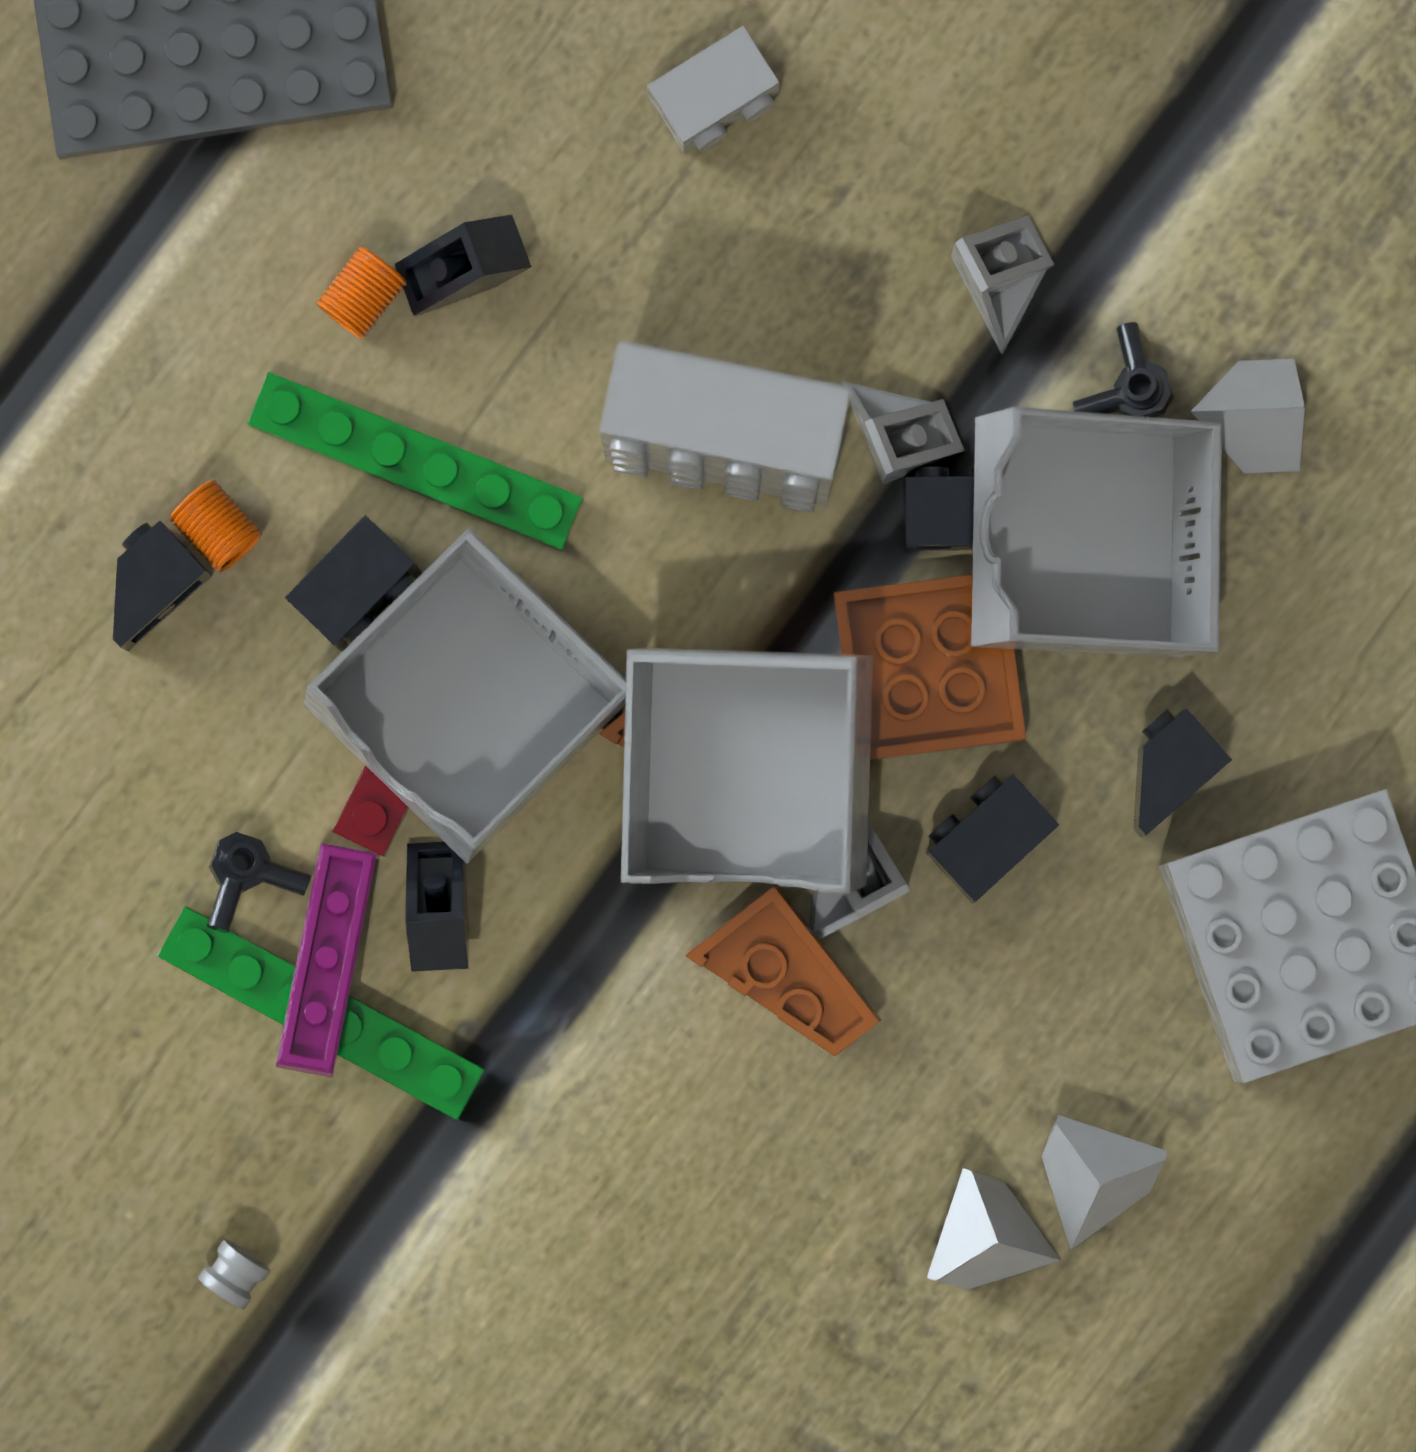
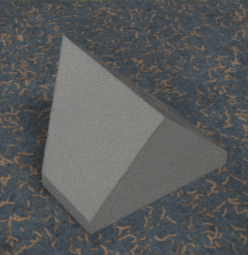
M1029 215L962 237L954 243L951 258L1002 355L1046 270L1054 265Z
M1295 359L1238 361L1192 409L1191 413L1198 421L1222 423L1221 448L1239 467L1242 475L1299 472L1305 405Z
M841 381L843 386H847L851 390L849 396L850 405L883 484L913 473L916 468L928 467L964 452L944 399L929 402Z
M869 821L866 886L851 893L813 890L809 927L819 939L910 892L905 880Z
M1058 1115L1044 1146L1042 1160L1070 1251L1151 1192L1166 1160L1168 1151Z
M963 1168L927 1278L969 1290L1062 1261L1003 1180Z

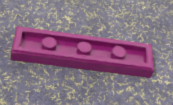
M320 844L276 1061V1067L333 1078L377 854Z

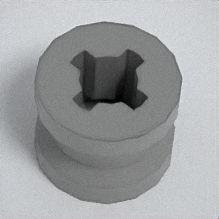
M224 1239L217 1248L219 1257L213 1266L205 1267L202 1270L198 1279L218 1296L244 1310L251 1301L250 1291L255 1283L264 1281L271 1270L262 1261L239 1245Z

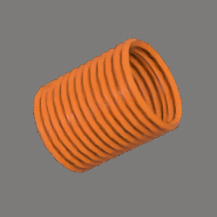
M360 246L358 251H355L353 254V258H349L346 267H342V271H339V276H335L332 284L328 285L325 293L321 294L320 300H316L317 306L359 339H365V335L369 334L368 331L372 330L371 326H375V322L379 321L378 317H382V313L386 312L385 309L389 308V304L393 303L392 300L396 299V295H399V291L403 290V286H407V281L376 254Z
M209 480L190 493L175 508L170 516V522H174V526H177L181 534L185 535L186 539H189L188 542L192 543L193 547H196V550L200 552L201 556H204L205 560H208L207 563L211 564V567L215 568L216 572L221 573L233 566L256 545L262 536V531L258 530L256 524H252V520H249V516L245 515L244 511H241V507H237V503H233L234 500L230 499V495L226 494L225 490H222L221 485L217 484L216 480Z

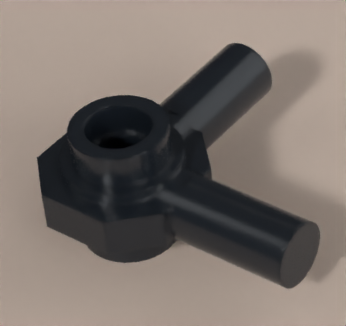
M1129 322L1118 326L1116 331L1126 368L1122 370L1116 380L1114 389L1073 401L1075 412L1110 414L1121 410L1127 416L1156 417L1165 414L1174 399L1166 369L1147 360L1138 323Z
M235 832L220 839L216 844L209 865L220 887L207 927L218 932L229 933L241 894L260 885L262 882L304 896L311 875L270 861V856L262 840Z

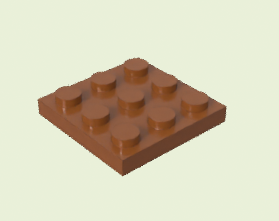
M973 574L834 592L841 654L873 655L870 761L1026 740L1014 649L971 647Z

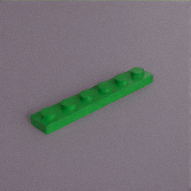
M270 372L267 373L247 422V425L253 429L563 552L583 502V497Z
M184 906L157 957L284 1026L296 966L229 930V933H222L207 927L209 918ZM349 995L337 1055L458 1120L486 1069Z

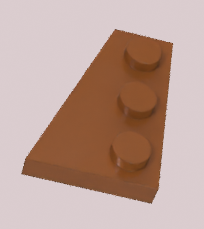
M777 885L769 889L685 955L699 966H704L728 982L730 987L742 995L749 996L777 1015L778 1019L833 1056L839 1054L882 1020Z

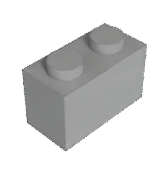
M741 26L648 84L647 90L648 98L683 153L695 146L699 152H702L724 139L728 134L725 127L744 116L747 122H751L772 109L776 104L772 98L779 94L780 82L745 27Z

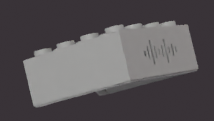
M621 341V343L617 344L599 431L605 461L612 462V465L615 466L614 472L626 476L647 478L648 471L651 470L669 474V483L676 486L702 490L705 481L724 485L726 488L725 494L734 498L758 501L759 494L764 493L781 497L782 507L803 512H814L815 504L827 506L851 390L847 386Z
M1011 407L975 417L971 647L1174 658L1219 652L1222 423ZM1201 510L1200 513L1189 515L1192 511ZM1200 555L1199 559L1189 560L1192 556Z
M468 528L306 687L304 706L468 864L626 705V679Z
M665 648L627 650L621 882L646 884L672 882H760L779 886L803 887L820 892L851 893L865 887L867 879L873 655Z
M1386 789L1159 865L1233 1082L1246 1083L1416 1025V873Z

